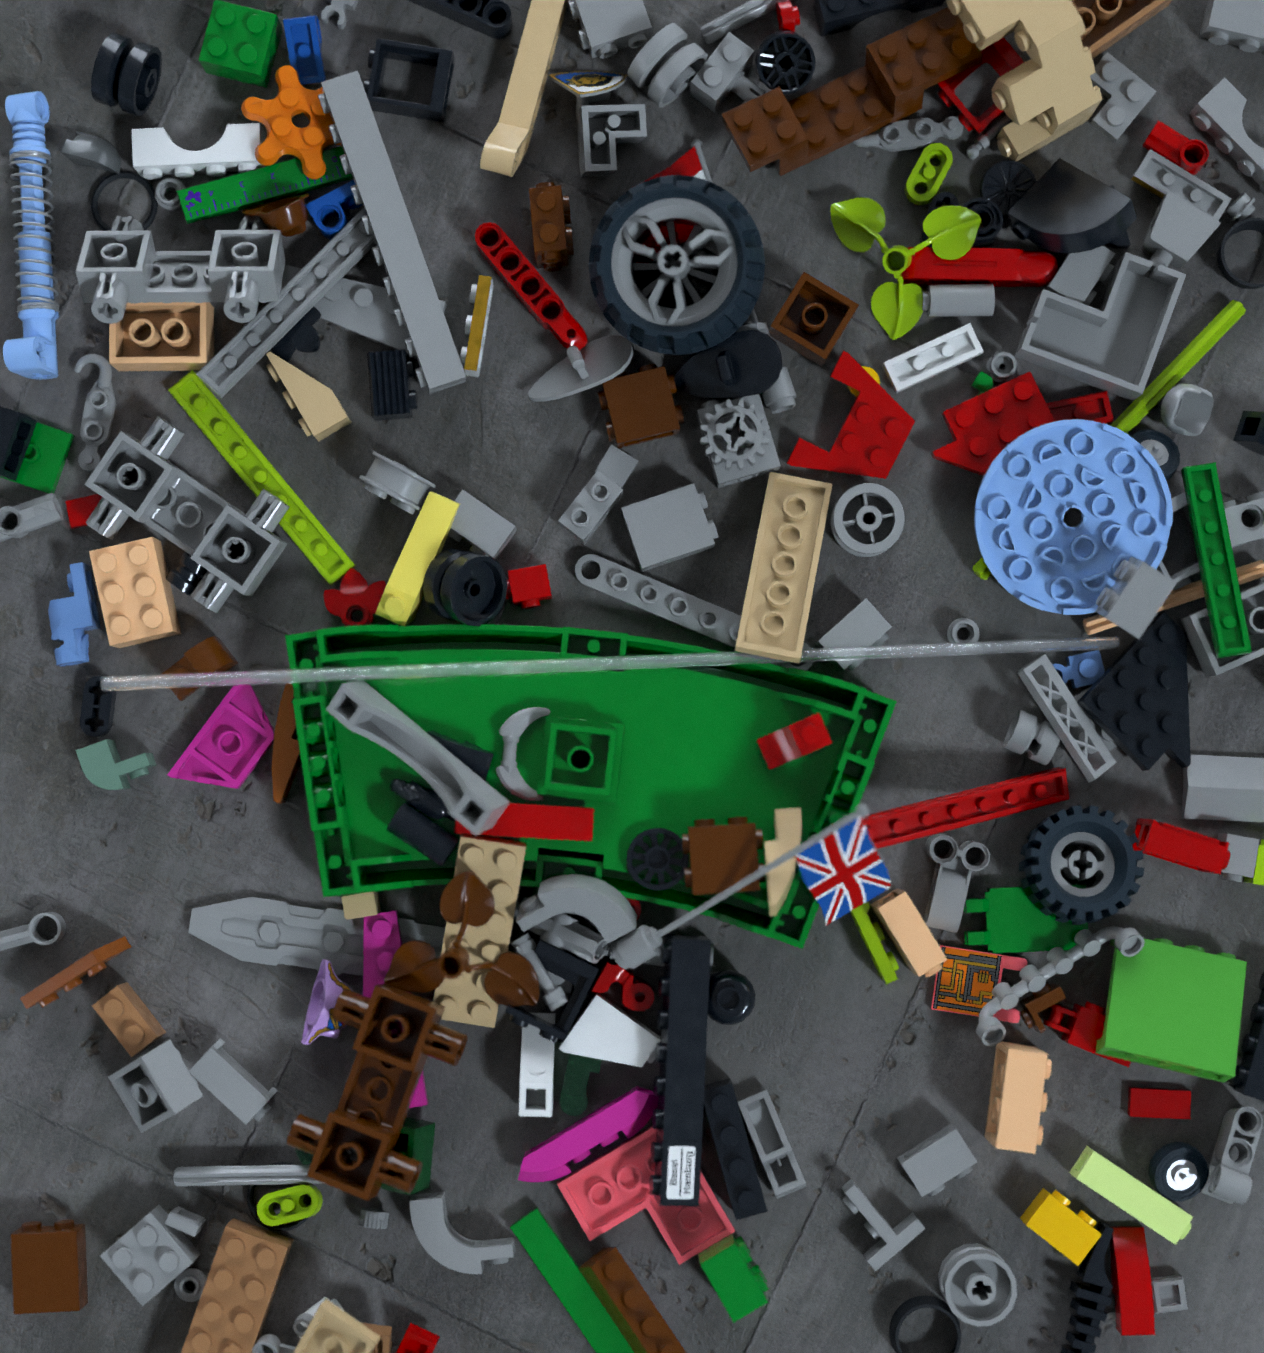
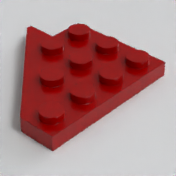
M1029 371L943 411L942 416L955 441L932 451L931 455L933 459L984 476L996 456L1015 438L1037 426L1054 422L1055 420L1031 372Z

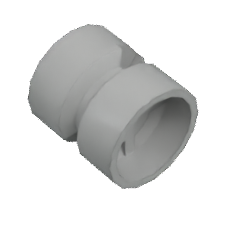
M1018 710L1007 730L1003 748L1019 755L1027 752L1028 759L1042 765H1047L1057 749L1060 738L1048 721L1045 720L1038 723L1037 716L1023 710Z

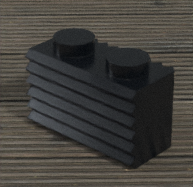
M402 349L368 352L371 416L374 421L413 418L412 409H418L416 390H411L410 378L415 377L414 358L408 359L406 350Z

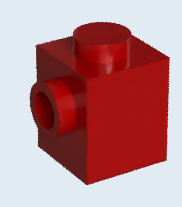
M546 564L508 571L509 579H506V598H513L514 605L521 604V609H530L541 606L540 601L553 599Z

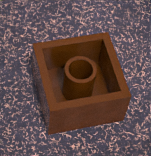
M803 272L771 324L769 336L823 367L856 313L859 304Z

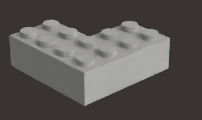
M1125 252L1115 265L1100 309L1043 289L1034 301L1026 323L1028 326L1023 331L1014 357L1134 401L1144 392L1187 274L1159 264L1147 278L1143 275L1152 267L1153 262Z

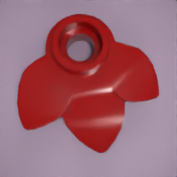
M351 568L344 575L340 584V590H324V604L331 614L341 617L344 626L371 625L373 614L376 613L386 583L385 581H377L368 585L365 578L358 571ZM357 610L362 611L363 619L359 622H354L352 614Z

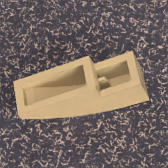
M801 808L775 809L774 829L776 841H764L765 866L800 845L802 832ZM795 856L765 874L769 916L777 915L787 897L798 864Z

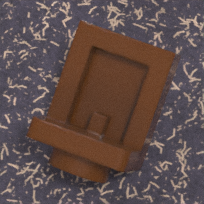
M1046 982L1040 991L1032 992V995L1020 1001L1024 1009L1020 1011V1015L1028 1029L1033 1027L1039 1033L1046 1031L1038 1013L1066 998L1060 986L1054 983L1050 985Z

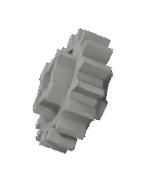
M727 399L724 409L715 404V415L705 414L704 418L709 425L700 426V431L707 434V436L700 438V444L709 446L704 452L706 457L712 454L716 456L713 463L715 466L724 461L726 462V470L729 471L732 464H737V468L740 471L743 470L745 461L751 466L755 465V454L763 457L765 451L760 445L769 444L770 439L763 436V434L767 433L770 427L769 425H761L765 415L764 413L757 416L754 414L756 405L752 404L746 409L744 408L743 399H740L737 406H733L731 400ZM733 414L732 419L725 424H716L721 418ZM744 417L747 418L753 424L755 430H751L747 427V425L744 422ZM738 422V434L743 437H738L734 447L731 448V435L726 433H731L735 423ZM713 438L722 442L726 448L725 453L716 446ZM753 446L745 454L737 455V451L742 447Z

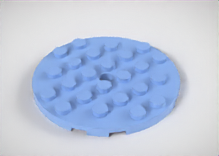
M1081 419L1046 423L1028 430L1010 442L996 456L983 476L974 509V529L978 548L984 563L997 582L1010 594L1027 605L1042 611L1063 615L1094 613L1098 607L1095 604L1098 596L1106 587L1110 589L1114 586L1117 579L1114 577L1116 569L1123 560L1129 561L1131 556L1157 569L1168 547L1166 545L1173 523V508L1168 483L1157 461L1150 452L1129 436V434L1118 428L1100 422ZM1070 508L1078 509L1082 517L1080 523L1073 527L1067 526L1064 522V514Z

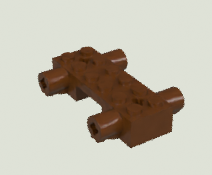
M388 984L375 985L371 998L346 988L341 992L332 1012L333 1019L359 1029L352 1048L358 1052L338 1108L329 1112L326 1123L299 1114L291 1126L287 1137V1145L314 1155L307 1177L367 1201L378 1195L382 1183L409 1194L412 1192L419 1178L422 1162L395 1152L394 1149L426 1059L429 1056L456 1066L463 1055L467 1043V1035L439 1025L445 1006ZM399 1021L402 1022L404 1032L398 1034L399 1028L395 1026V1022ZM351 1148L356 1150L358 1159H353L354 1153L350 1152Z

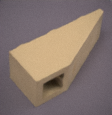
M272 352L266 353L271 362L266 367L275 382L279 380L283 382L287 390L282 392L290 408L294 409L297 407L301 413L302 418L298 422L307 437L313 434L318 441H321L352 423L330 388Z

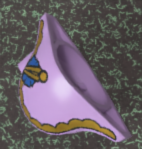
M325 959L321 961L307 1009L301 1041L302 1044L306 1045L311 1044L320 1035L337 1039L340 1029L346 1026V1024L334 1020L332 1012L341 992L345 988L351 991L352 989L339 980L335 975L331 962Z

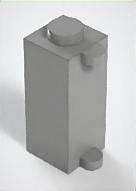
M220 1038L189 1072L245 1125L253 1118L259 1122L272 1108L268 1102L278 1090L272 1087L268 1091L222 1048L226 1042Z

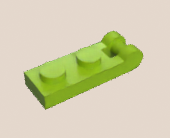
M869 901L850 911V914L882 982L889 984L898 979L895 971L899 969V966L892 952L886 953L881 944V941L885 940V936L878 922L872 924L867 914L870 908Z

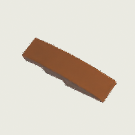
M290 672L280 700L273 740V800L277 803L286 802L301 764Z

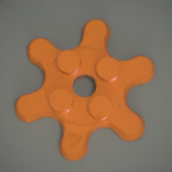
M284 65L279 67L275 73V81L279 91L274 99L264 100L252 96L246 98L241 106V111L245 118L262 123L267 130L266 139L255 149V158L260 164L271 166L281 156L293 155L300 160L305 176L310 179L322 178L326 171V164L322 156L325 147L334 144L328 126L334 123L330 112L324 114L318 95L323 93L322 87L317 90L303 87L297 70L292 66ZM304 113L310 123L304 128H299L293 124L291 120L293 116Z

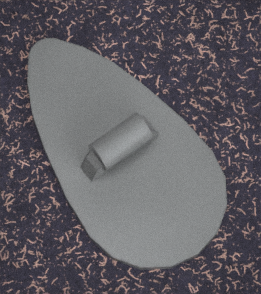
M611 335L593 340L580 351L576 346L569 347L567 349L568 357L539 378L529 390L528 397L533 402L556 400L585 391L613 379L630 364L633 357L631 343L625 337Z

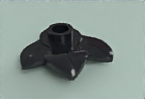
M313 306L271 348L273 354L289 362L295 349L305 353L317 352L320 349V337L312 325L320 319L321 313Z

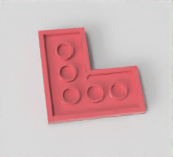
M653 1125L557 1182V1186L589 1241L645 1208L651 1215L679 1265L736 1232L702 1171L700 1172L699 1206H660L654 1199V1195H650L649 1179L650 1175H655V1162L651 1161V1144L656 1142L657 1129H653Z

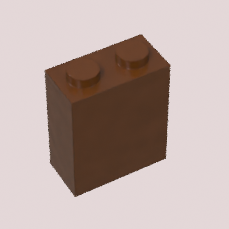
M70 1219L56 1221L54 1226H42L40 1221L21 1224V1227L11 1234L14 1314L80 1311L88 1303L85 1224H74V1220Z

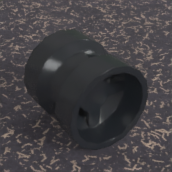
M184 552L179 558L181 567L171 570L165 578L179 590L191 596L198 584L197 579H202L207 569L192 560L191 555Z

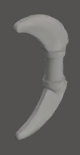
M531 707L520 710L511 715L499 730V734L503 736L504 749L503 761L496 768V773L508 791L526 800H542L543 795H537V792L525 783L517 769V742L519 743L520 735L530 723L550 714V710L547 708Z

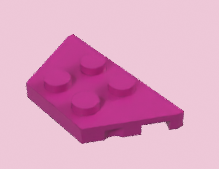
M241 675L169 771L167 774L169 777L239 789L271 747L274 740V729L246 676Z

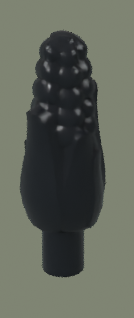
M397 778L391 781V791L405 799L406 804L417 808L431 818L442 819L446 817L455 822V818L450 815L445 803L435 790L422 786L413 780L412 782H406Z

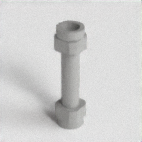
M527 933L513 941L511 944L514 947V951L526 957L533 965L538 976L539 985L545 993L542 998L550 1010L553 1011L566 1003L568 1000L561 986L556 988L539 957L534 952V948L537 946Z

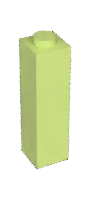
M1088 1146L1085 1147L1069 1172L1077 1180L1175 1245L1179 1239H1184L1191 1229L1192 1224L1190 1222L1193 1216Z

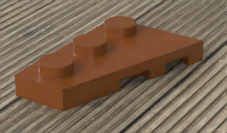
M124 936L88 953L21 997L22 1003L26 1009L40 1004L41 1008L46 1007L59 999L57 995L59 991L64 989L65 993L76 988L83 983L82 977L87 974L89 977H92L107 968L106 962L131 948V945Z

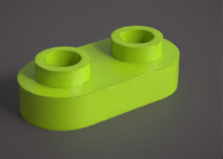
M932 143L920 155L905 184V195L913 204L925 205L931 202L953 162L952 152L946 145ZM937 158L940 161V166L935 167L931 165L930 159ZM921 185L925 188L926 192L919 194L916 192L915 187Z
M302 1184L267 1193L261 1197L257 1204V1215L260 1221L268 1226H277L308 1218L317 1214L321 1209L323 1203L322 1194L312 1184ZM306 1194L311 1198L309 1206H306L303 1202ZM275 1202L281 1207L279 1214H276L273 1210Z

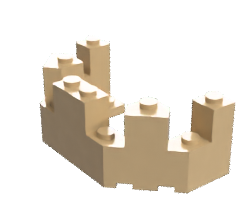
M946 0L952 14L958 15L963 22V30L967 39L971 43H975L980 51L1014 31V38L1018 47L1023 52L1026 51L1031 58L997 78L992 88V99L999 110H1004L1008 118L1013 121L1004 126L997 136L998 148L1005 158L1009 157L1010 160L1020 161L1089 120L1102 101L1100 88L1098 86L1093 87L1090 75L1096 71L1090 48L1087 46L1083 48L1080 36L1086 33L1083 20L1071 0Z

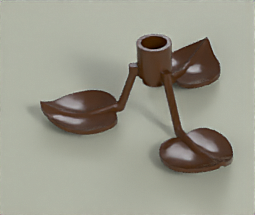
M468 870L459 873L448 883L440 900V910L444 920L451 924L461 923L453 946H450L441 957L436 958L434 948L427 942L420 940L408 941L402 944L394 954L390 968L384 978L386 984L407 992L425 993L438 988L445 978L455 979L459 977L463 971L471 973L474 970L490 968L492 970L486 974L484 985L487 994L495 1002L505 1006H535L539 1000L540 988L537 973L530 961L521 954L504 952L500 955L496 964L493 962L469 964V953L461 946L467 924L473 927H480L486 924L493 916L495 900L488 886L474 872Z

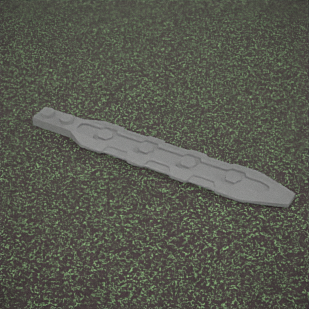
M247 897L197 907L191 911L188 933L240 961L273 966L285 964L317 969L319 971L321 961L325 959L331 962L335 975L347 973L363 976L364 917L347 920L344 917V911L341 909H315L288 905L286 901L259 897ZM399 918L403 944L411 940L427 942L434 948L436 958L441 957L445 927L415 923L414 920ZM508 948V952H515L514 950ZM547 971L556 988L561 986L564 992L571 993V982Z

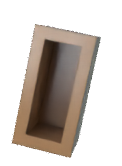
M128 982L117 985L92 1005L131 1057L140 1054L167 1033Z

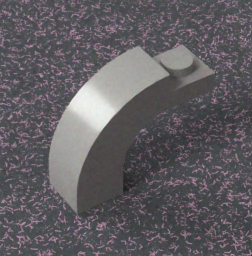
M567 874L540 882L538 895L526 899L520 905L516 921L524 932L557 914L574 913L589 919L597 927L608 944L636 929L637 914L628 900L610 884L591 876Z
M445 1191L412 1195L409 1203L415 1234L426 1252L441 1265L461 1273L482 1274L485 1267L484 1260H489V1264L507 1263L509 1258L514 1257L516 1251L514 1237L471 1240L460 1235L452 1227L448 1219Z

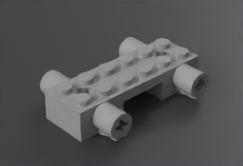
M245 215L239 223L238 230L215 231L212 251H155L151 230H144L142 224L134 219L133 216H117L112 223L110 231H86L76 268V276L83 303H92L91 312L93 316L99 321L109 324L117 323L123 319L127 303L224 302V312L230 320L239 323L249 322L256 316L258 302H279L285 266L281 230H268L259 216Z
M159 416L154 420L141 441L130 434L120 431L84 484L102 497L87 519L86 524L110 540L116 537L129 516L157 531L190 554L192 560L207 569V572L192 592L191 597L215 613H218L233 589L242 595L253 596L288 544L272 532L290 506L263 489L246 514L168 461L185 434ZM133 473L138 474L136 483H133L134 480L131 479ZM237 545L244 546L243 550L245 551L242 557H236L238 554L235 551Z

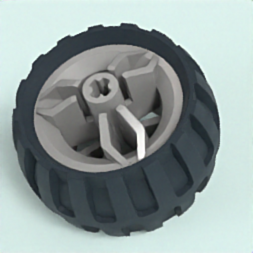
M662 176L642 182L629 189L605 212L594 233L589 255V277L592 291L607 321L632 343L653 352L671 355L700 352L718 345L734 334L753 311L762 290L765 274V255L762 240L749 212L727 190L710 181L692 176ZM678 224L694 226L683 249L679 243ZM667 226L670 246H668L660 231L662 227ZM652 233L662 247L659 254L653 249L642 246ZM714 241L719 256L694 257V260H690L710 242ZM637 255L658 261V263H636ZM695 268L719 269L718 276L695 270ZM660 272H663L643 290L640 289L636 275L660 274ZM693 277L697 278L698 281L713 286L702 299L690 282ZM671 282H673L677 308L674 309L659 306ZM684 284L695 303L688 307L683 289Z

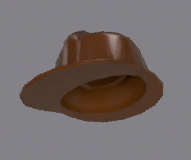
M309 194L288 196L244 208L242 213L248 216H259L268 230H281V235L291 237L301 234L306 230L305 222L308 219V213L304 199Z

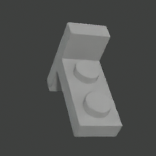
M852 1179L842 1186L846 1194L842 1199L854 1215L859 1211L867 1219L863 1225L875 1240L880 1236L882 1237L864 1253L867 1262L875 1272L926 1229L913 1212L896 1227L892 1228Z

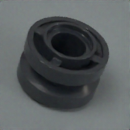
M974 198L967 201L962 207L971 209L980 215L984 228L978 229L976 239L971 248H986L994 241L1001 230L1003 216L1000 208L991 200Z

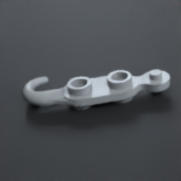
M950 116L941 123H936L929 118L896 121L852 142V144L858 147H874L888 152L923 148L934 143L938 137H945L949 140L958 139L963 133L964 125L955 116Z
M87 354L78 360L74 369L75 372L79 373L82 367L88 363L96 364L100 372L98 380L88 392L80 427V436L85 442V449L79 454L78 463L83 470L93 472L102 459L99 454V448L108 441L116 398L111 381L112 368L108 360L98 354Z

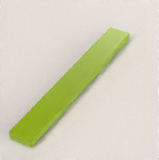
M193 370L168 389L256 497L265 489L290 506L279 524L329 585L332 586L349 569L356 566Z

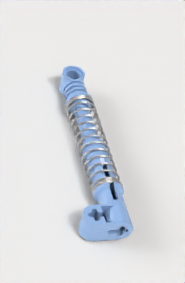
M41 91L9 95L5 100L7 118L13 126L12 133L14 134L12 137L14 142L13 148L9 151V165L12 168L19 169V173L10 175V178L20 181V185L13 186L10 190L21 194V197L14 198L11 202L21 206V210L13 211L12 215L22 218V222L13 224L15 229L22 230L13 239L18 241V248H15L14 252L19 254V260L15 261L14 264L19 266L20 270L15 276L20 278V285L16 289L21 291V297L16 301L21 303L17 307L18 318L22 321L23 338L10 339L4 342L3 359L8 370L30 379H53L58 377L55 321L59 318V304L54 299L59 293L54 289L58 280L53 276L57 268L52 264L57 256L52 252L56 243L51 239L55 235V231L50 225L54 223L55 219L49 214L53 211L54 206L48 202L53 198L52 192L48 190L53 182L47 178L52 173L51 168L47 166L51 163L50 151L46 148L44 126L49 120L50 111L45 95ZM42 167L49 170L48 174L42 175ZM43 179L49 181V185L43 188ZM43 191L50 194V197L44 200ZM44 203L51 207L47 212H44ZM45 216L51 218L50 223L45 224ZM45 228L50 229L52 231V234L46 232Z

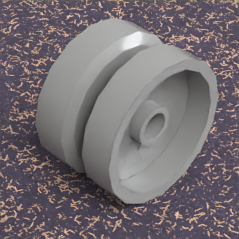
M671 23L657 32L640 50L627 71V76L638 87L644 88L649 86L648 97L661 108L669 105L689 87L691 80L708 60V54L697 43L687 44L688 34L676 23Z
M979 1243L963 1244L951 1250L942 1261L938 1273L939 1289L952 1313L961 1321L976 1327L991 1326L1003 1320L1013 1309L1017 1297L1016 1279L1007 1263L992 1248ZM981 1281L980 1285L976 1287L975 1283Z

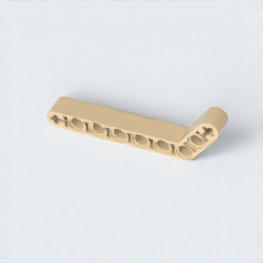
M568 0L531 1L499 122L485 142L480 169L512 177L525 157Z

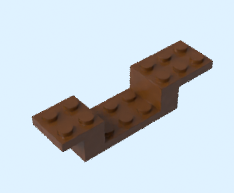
M946 7L866 45L865 66L789 102L781 88H775L723 113L722 121L750 172L772 162L779 176H782L921 110L925 89L982 63L983 55L977 45L967 39L963 30L964 24L960 17L953 15L950 9Z

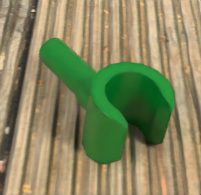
M980 372L971 386L979 390L978 395L991 389L993 379L986 373Z

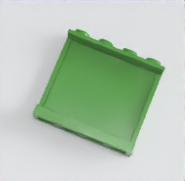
M1144 938L1142 950L1134 956L1126 957L1115 946V939H1111L1110 945L1114 946L1104 1030L1103 1037L1097 1040L1095 1053L1219 1082H1225L1235 1077L1247 962L1237 960L1236 956L1230 953H1217L1216 955L1204 952L1205 949L1199 946L1188 945L1185 948L1175 946L1171 940L1155 938L1153 940Z

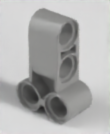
M937 833L931 835L925 844L927 856L935 861L936 865L926 905L924 922L927 927L957 933L962 919L972 871L983 870L990 861V853L988 848L979 842L966 841L958 847L957 842L952 837ZM940 840H946L949 844V851L944 857H937L934 853V846ZM972 847H977L981 853L979 861L973 865L968 864L966 852Z
M1243 1106L1230 1108L1226 1111L1212 1158L1208 1165L1207 1182L1200 1193L1228 1204L1235 1202L1243 1205L1247 1201L1252 1189V1177L1248 1175L1263 1127L1262 1115L1257 1109ZM1241 1113L1248 1120L1245 1130L1241 1129L1238 1124V1117ZM1233 1144L1238 1148L1239 1152L1236 1161H1233L1229 1156V1149Z

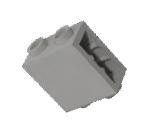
M643 0L567 1L572 19H579L582 28L578 30L583 50L589 48L592 58L598 56L600 58H608L615 55L619 49L628 46L630 48H638L645 45L652 38V26Z

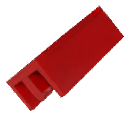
M1137 818L1133 834L1135 833L1139 842L1132 844L1134 851L1142 850L1143 854L1205 873L1221 874V870L1226 869L1231 855L1228 850V842H1222L1218 839L1164 822H1157L1155 819Z

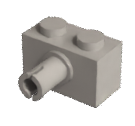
M728 32L691 80L689 95L715 113L732 92L746 102L765 94L766 91L764 89L762 90L744 76L753 63L755 50Z

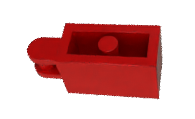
M1086 1001L1084 1007L1075 1003L1072 1011L1056 1004L1050 1006L1052 1008L1048 1020L1044 1019L1043 1024L1064 1032L1061 1040L1096 1054L1097 1040L1103 1037L1105 1015L1103 1013L1105 1008ZM1064 1014L1070 1015L1066 1027L1060 1025ZM1096 1054L1128 1068L1131 1061Z

